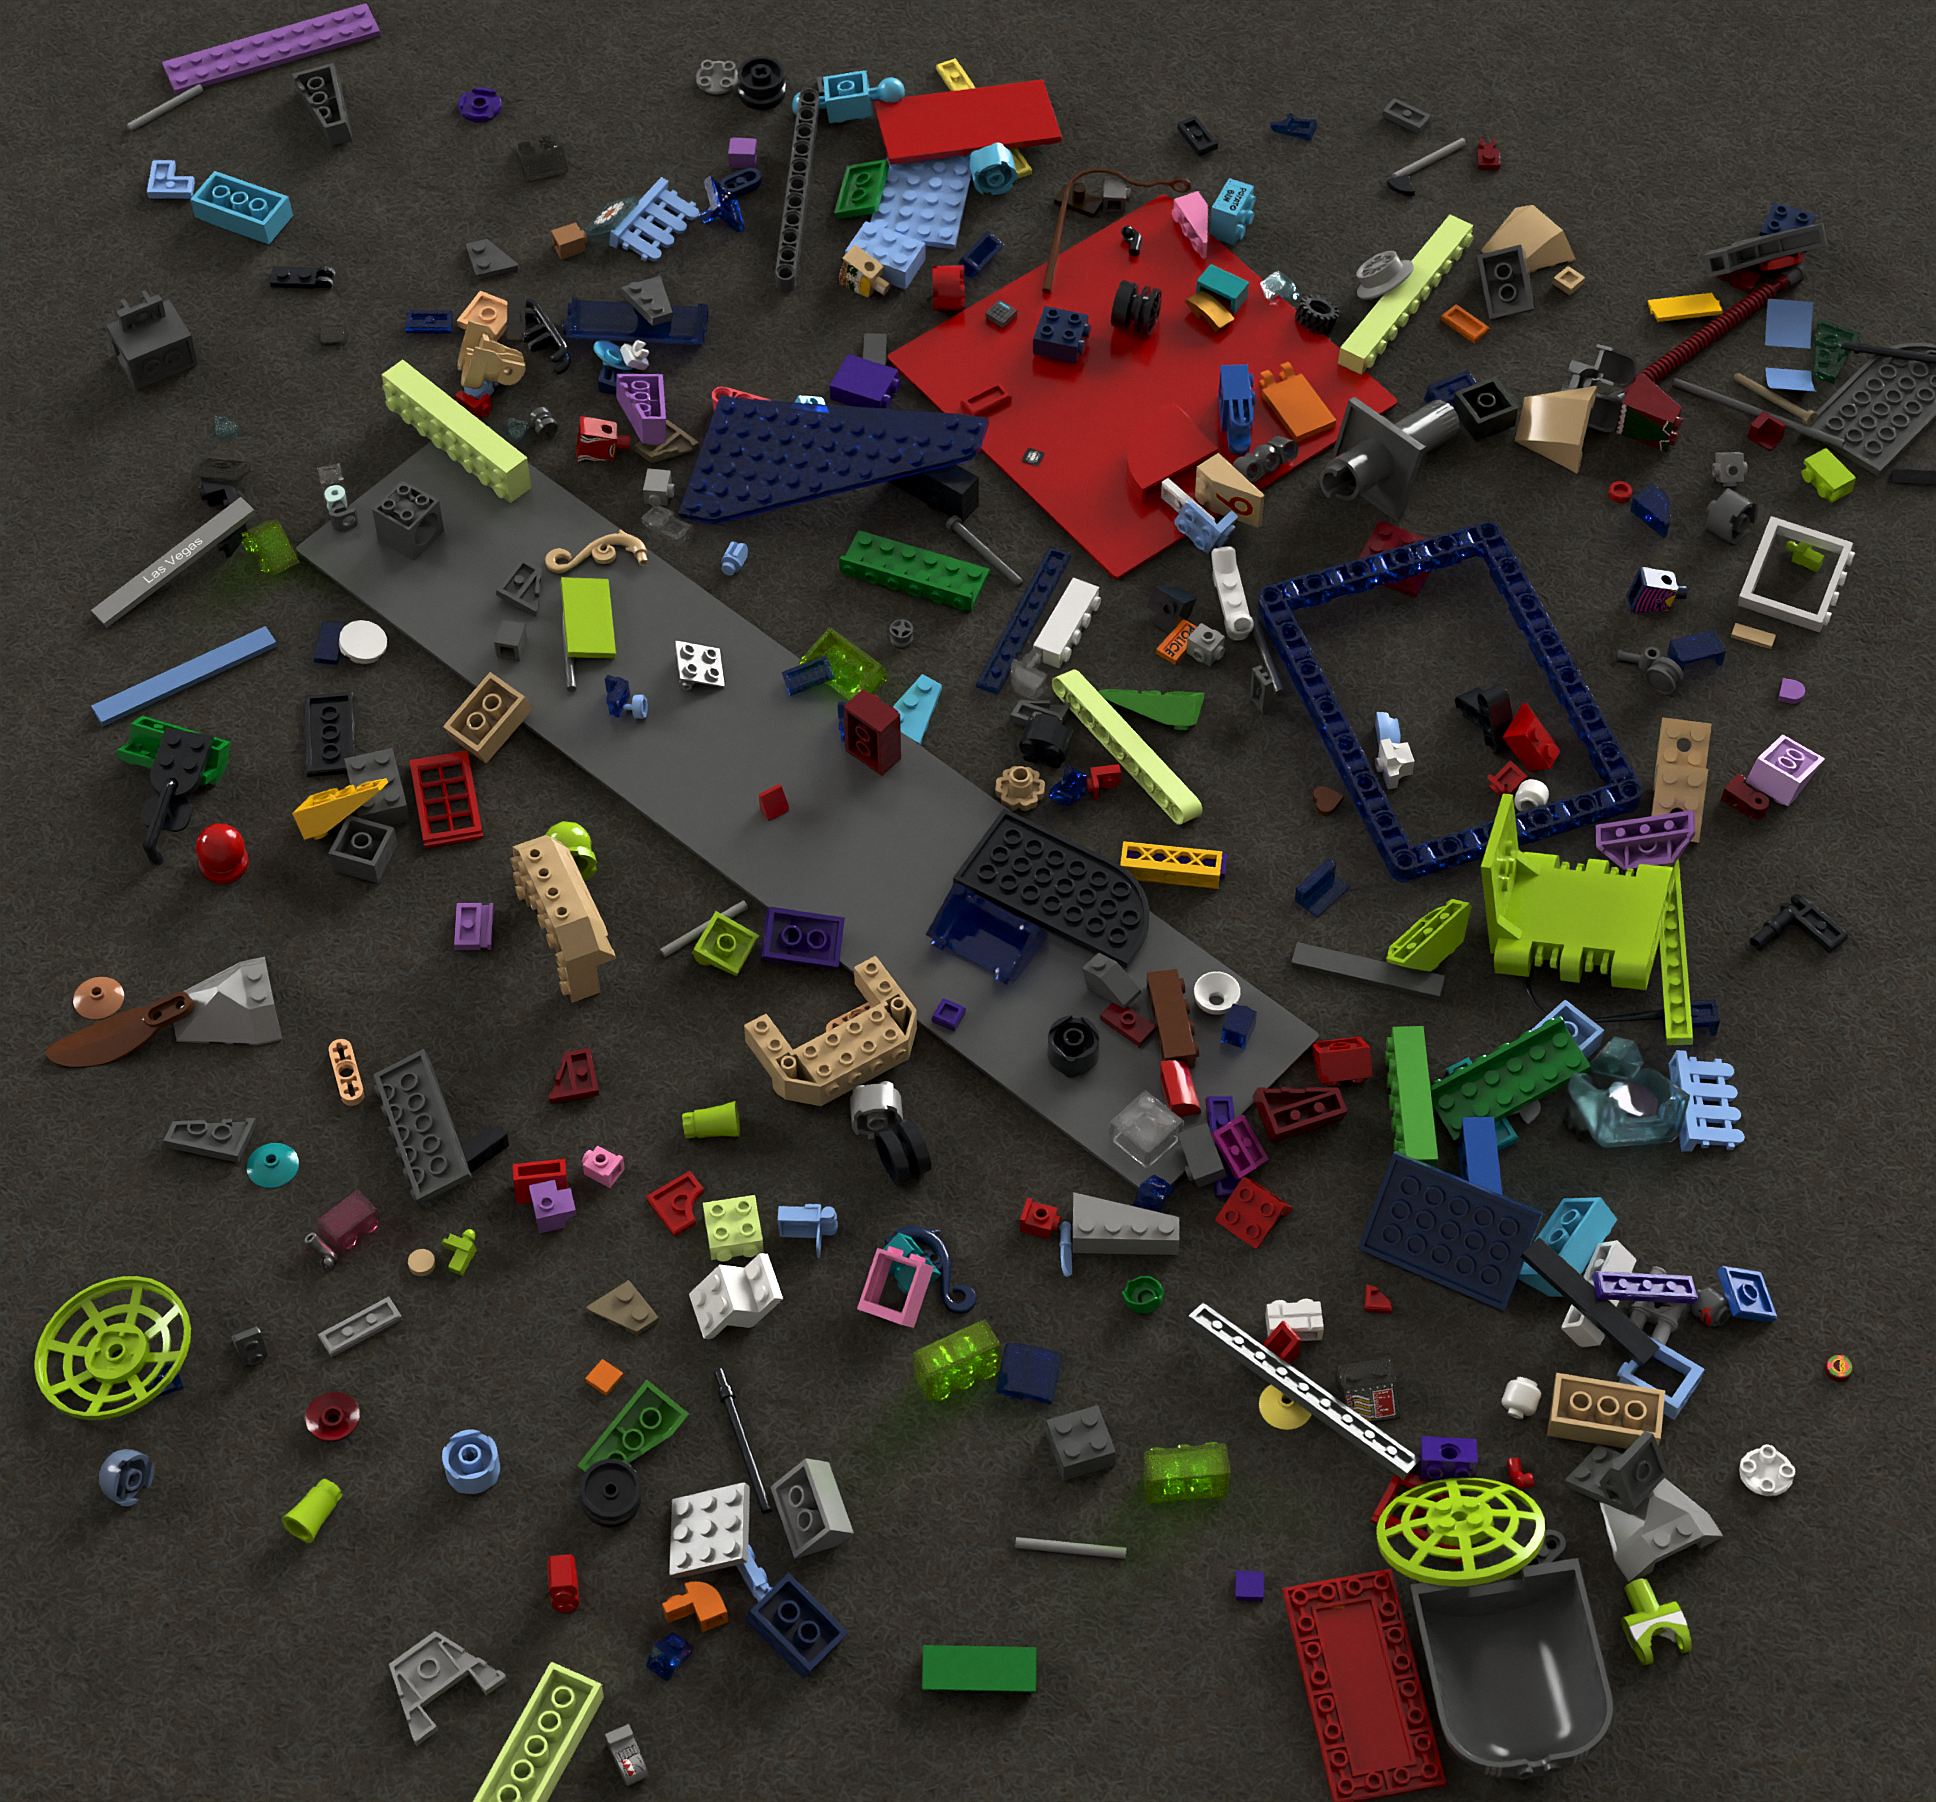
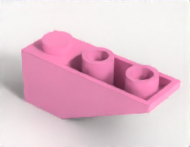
M1196 191L1174 199L1172 216L1175 222L1181 225L1184 235L1188 236L1191 240L1194 250L1198 251L1204 259L1207 254L1208 205L1200 193Z

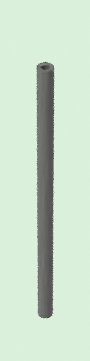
M1675 378L1673 382V387L1754 417H1758L1764 411L1785 423L1786 429L1843 449L1845 445V440L1681 379Z

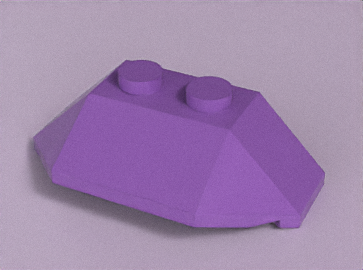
M1690 810L1596 825V847L1625 872L1627 869L1637 870L1639 864L1656 866L1674 865L1695 835L1694 811Z

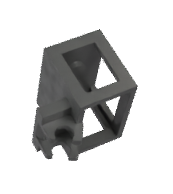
M146 290L141 292L142 296H140L142 304L132 308L129 307L125 299L120 300V310L116 311L118 321L106 325L113 354L135 390L198 365L192 336L170 300L163 302L159 294L150 297Z

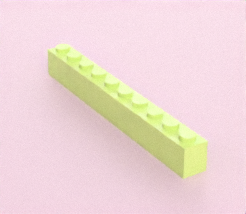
M1452 215L1446 218L1411 261L1414 269L1410 276L1399 286L1382 296L1340 347L1338 364L1361 375L1367 368L1373 366L1376 356L1384 352L1390 340H1394L1398 329L1406 325L1411 313H1416L1420 302L1428 298L1433 286H1438L1442 275L1450 271L1454 260H1459L1464 247L1468 248L1474 238L1471 235L1472 224Z

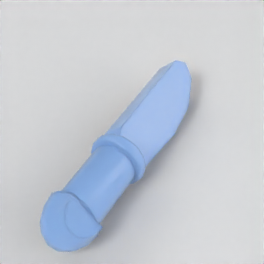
M1064 1221L1059 1226L1061 1240L1059 1246L1061 1248L1063 1274L1068 1277L1072 1275V1226L1069 1222Z

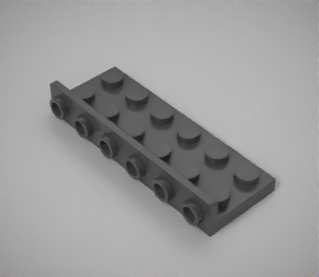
M422 1049L373 1075L377 1083L374 1085L375 1092L384 1104L381 1106L382 1112L391 1124L388 1127L389 1132L398 1144V1147L395 1148L397 1155L405 1164L403 1173L413 1187L410 1190L411 1196L417 1204L421 1203L428 1209L432 1207L430 1199L471 1179L472 1176L428 1053Z

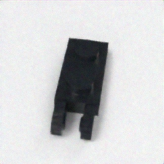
M273 266L270 285L275 288H332L333 279L331 278L335 276V269L328 266H320L319 268Z
M1794 894L1791 897V903L1800 912L1787 902L1781 904L1780 911L1782 912L1785 908L1791 910L1796 917L1794 923L1827 952H1832L1847 940V932L1812 902L1809 903L1799 894Z

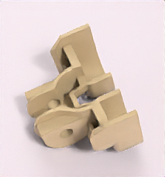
M468 321L458 358V370L462 371L461 385L472 389H480L484 380L489 382L497 381L503 385L517 383L525 373V362L522 353L495 342L496 335L489 325Z

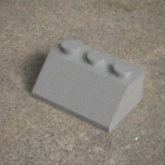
M806 1458L770 1487L794 1558L838 1546L854 1533L829 1462Z

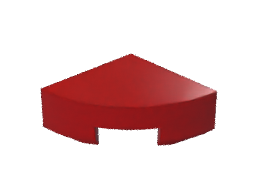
M1366 1285L1364 1311L1391 1314L1390 1300L1377 1287Z

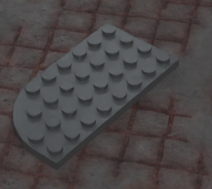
M1905 343L1889 347L1936 355L1935 344ZM1874 355L1816 412L1818 417L1811 428L1845 440L1843 449L1824 442L1822 443L1879 477L1936 419V364Z

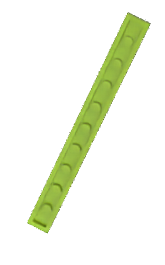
M1678 858L1674 865L1665 866L1674 867L1675 882L1659 939L1667 1045H1693Z

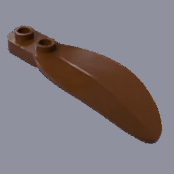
M179 991L152 1003L148 1007L134 1008L112 1015L55 1042L46 1050V1057L50 1062L68 1068L89 1067L117 1061L142 1047L160 1029L189 1016L194 1009V1001L186 992Z

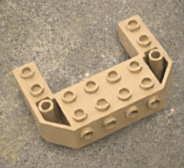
M547 835L513 846L514 857L510 859L515 871L513 872V877L517 885L515 887L517 896L520 901L525 900L527 907L531 906L533 910L537 909L539 925L541 929L546 928L548 932L546 934L548 944L551 949L555 948L557 951L555 958L559 966L557 971L561 979L559 985L563 995H569L573 1003L600 993L597 965L614 960L616 956L606 937L608 933L569 849L561 841Z
M876 956L854 967L855 985L872 1008L793 1050L767 1014L744 1025L746 1043L771 1076L775 1092L785 1100L823 1106L854 1089L856 1086L909 1059L917 1030L916 1008Z

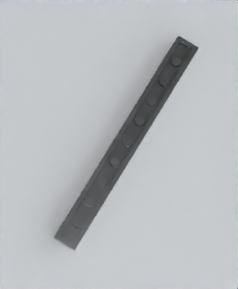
M1202 1303L1188 1316L1186 1323L1401 1479L1405 1480L1418 1466L1421 1460L1419 1457L1206 1304Z

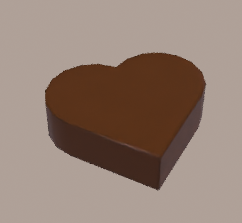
M1319 786L1313 791L1316 811L1322 816L1333 814L1343 801V795L1326 786Z

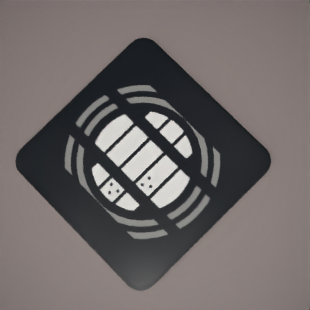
M1028 448L1022 461L1038 466L1045 453Z

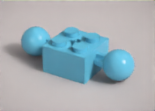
M866 70L823 77L825 96H819V109L827 108L829 123L865 119L872 116L871 101L882 100L890 103L900 101L905 95V89L903 84L896 78H886L880 82L878 87L869 88ZM800 92L792 100V110L796 116Z

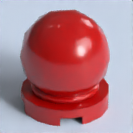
M215 823L204 828L197 836L195 853L198 857L199 868L203 877L214 881L216 884H229L240 879V876L249 867V857L245 850V842L238 830L228 824Z

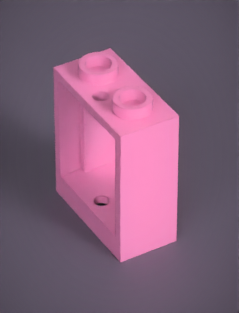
M888 1246L887 1251L877 1248L857 1309L914 1328L934 1267L925 1264L926 1258L911 1254L910 1258L902 1256L903 1250ZM893 1260L917 1268L902 1312L878 1304Z

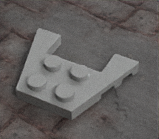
M436 1631L389 1664L416 1746L438 1731L437 1726L422 1708L467 1675L473 1678L486 1696L507 1681L506 1675L500 1670L496 1671L488 1666L487 1662L465 1652L464 1648Z

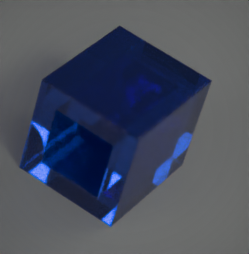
M1233 1003L1222 1027L1221 1041L1245 1049L1256 1026L1257 1011L1247 1006Z

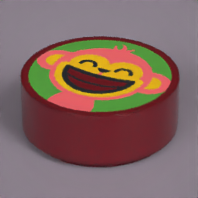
M1842 1354L1830 1356L1825 1365L1827 1376L1837 1382L1848 1380L1853 1371L1852 1361Z

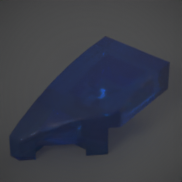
M1292 113L1286 115L1287 119L1281 122L1273 121L1270 124L1271 130L1309 141H1311L1317 128L1316 119H1294Z

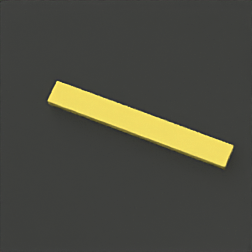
M956 59L936 65V70L951 91L975 88ZM1017 148L1010 149L1009 151L1013 156L1018 176L1017 179L1032 174V169Z

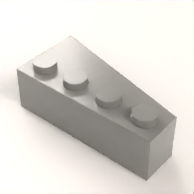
M1073 1192L1072 1253L1178 1255L1179 1217Z

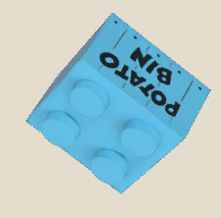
M1231 178L1228 179L1212 206L1210 234L1217 240L1235 245L1238 239L1243 238L1246 230L1245 226L1247 224L1250 225L1254 218V212H1252L1256 199L1253 196L1254 186Z

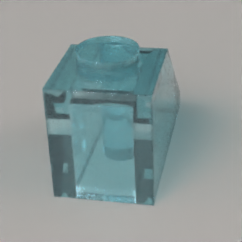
M1614 1036L1600 1049L1590 1065L1592 1072L1631 1081L1644 1064L1636 1041Z

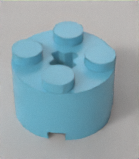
M994 143L991 146L983 147L971 153L970 170L978 192L982 194L983 192H991L992 195L1011 190L1018 176L1013 156L1003 144Z

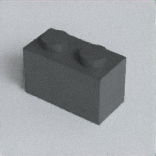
M1207 1122L1177 1133L1180 1142L1176 1143L1181 1158L1186 1157L1189 1164L1184 1167L1189 1181L1194 1180L1198 1188L1228 1177Z

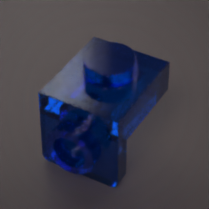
M1067 766L1064 769L1063 779L1050 788L1048 797L1069 807L1085 795L1088 775L1071 766Z
M1152 1175L1140 1185L1133 1206L1160 1213L1165 1199L1173 1193L1174 1187L1164 1179Z
M672 1632L653 1646L646 1666L663 1680L668 1681L672 1678L675 1667L688 1659L695 1647Z

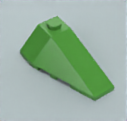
M646 1380L577 1466L586 1472L595 1462L604 1459H619L630 1463L672 1436L689 1413Z

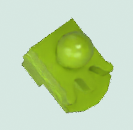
M1788 541L1785 544V549L1789 553H1793L1792 562L1803 565L1815 572L1822 566L1824 555L1812 550L1813 545L1799 542L1797 545L1793 541Z
M471 1229L466 1230L462 1234V1238L450 1234L448 1239L445 1238L441 1242L446 1249L455 1252L448 1266L449 1270L463 1276L477 1251L472 1242L475 1240V1232Z

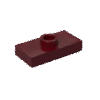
M1112 1002L1100 1014L1101 1021L1139 1048L1156 1031L1155 1025L1128 1006L1124 1009Z

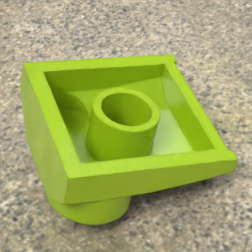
M715 911L691 954L694 955L695 960L701 965H713L737 976L760 935Z

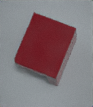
M1763 411L1751 423L1747 438L1768 451H1772L1783 439L1786 424Z

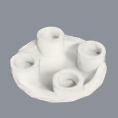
M1763 1445L1760 1449L1748 1452L1743 1457L1739 1472L1741 1480L1753 1492L1764 1496H1777L1786 1492L1792 1485L1795 1468L1787 1457L1776 1451L1773 1446Z

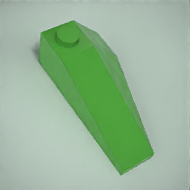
M1104 689L1098 691L1106 700L1166 725H1174V729L1188 730L1189 726L1197 724L1204 700V693L1173 691L1161 695V692L1158 690L1142 691V693H1138L1137 690Z

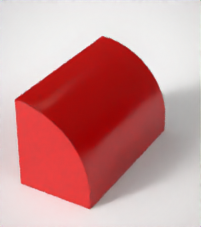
M1178 1060L1160 1062L1159 1076L1171 1119L1200 1114L1201 1108L1189 1066Z
M565 1159L513 1164L516 1204L532 1202L529 1185L555 1180L557 1191L567 1189L568 1180Z

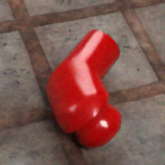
M1520 1458L1508 1459L1507 1466L1511 1483L1521 1491L1525 1490V1488H1533V1475L1531 1473L1523 1474Z

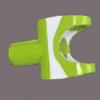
M1637 1579L1626 1585L1624 1590L1635 1614L1622 1617L1621 1623L1630 1646L1642 1665L1653 1663V1654L1650 1648L1653 1636L1659 1634L1676 1642L1682 1654L1690 1652L1692 1648L1691 1638L1679 1605L1674 1601L1659 1606L1647 1579Z

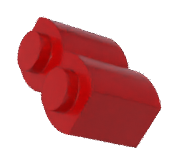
M570 1554L550 1556L547 1560L552 1608L561 1613L571 1612L574 1608L579 1607L578 1575L575 1558Z

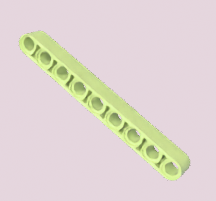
M1074 669L1053 678L1052 688L1055 694L1063 703L1064 700L1067 703H1071L1070 710L1176 824H1183L1202 814V805L1198 798L1079 671Z

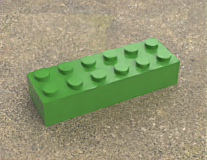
M1392 1027L1391 1037H1387V1051L1384 1053L1385 1066H1389L1387 1088H1391L1389 1109L1393 1110L1394 1117H1391L1392 1132H1396V1139L1393 1142L1394 1152L1397 1151L1437 1168L1438 1153L1424 1027Z

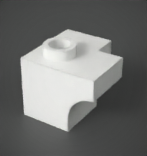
M1390 738L1380 740L1378 758H1375L1377 772H1382L1388 789L1397 788L1398 780L1401 777L1413 775L1414 758L1408 742L1394 744Z

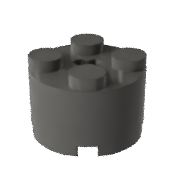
M1727 488L1717 501L1713 500L1708 505L1706 511L1709 515L1705 529L1726 542L1735 545L1749 534L1750 530L1747 528L1750 522L1755 523L1758 516V506L1749 499Z

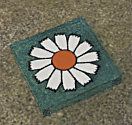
M633 196L608 203L584 229L585 233L593 236L615 230L638 205L639 201Z

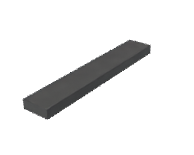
M1299 942L1296 944L1291 962V967L1434 1000L1440 999L1445 979L1444 975Z

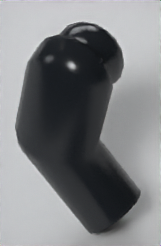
M1124 226L1121 234L1123 239L1130 245L1129 254L1131 256H1138L1141 249L1142 236L1135 229H1132L1131 226Z

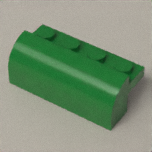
M141 716L131 723L129 742L117 750V759L126 761L130 765L147 767L151 771L165 728L189 732L195 731ZM213 737L214 743L200 785L208 783L217 785L228 763L229 741Z

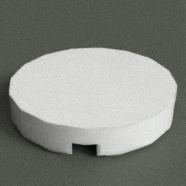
M359 620L351 622L340 632V650L344 656L347 655L355 663H373L379 660V657L386 651L387 637L385 632L378 625L370 621Z

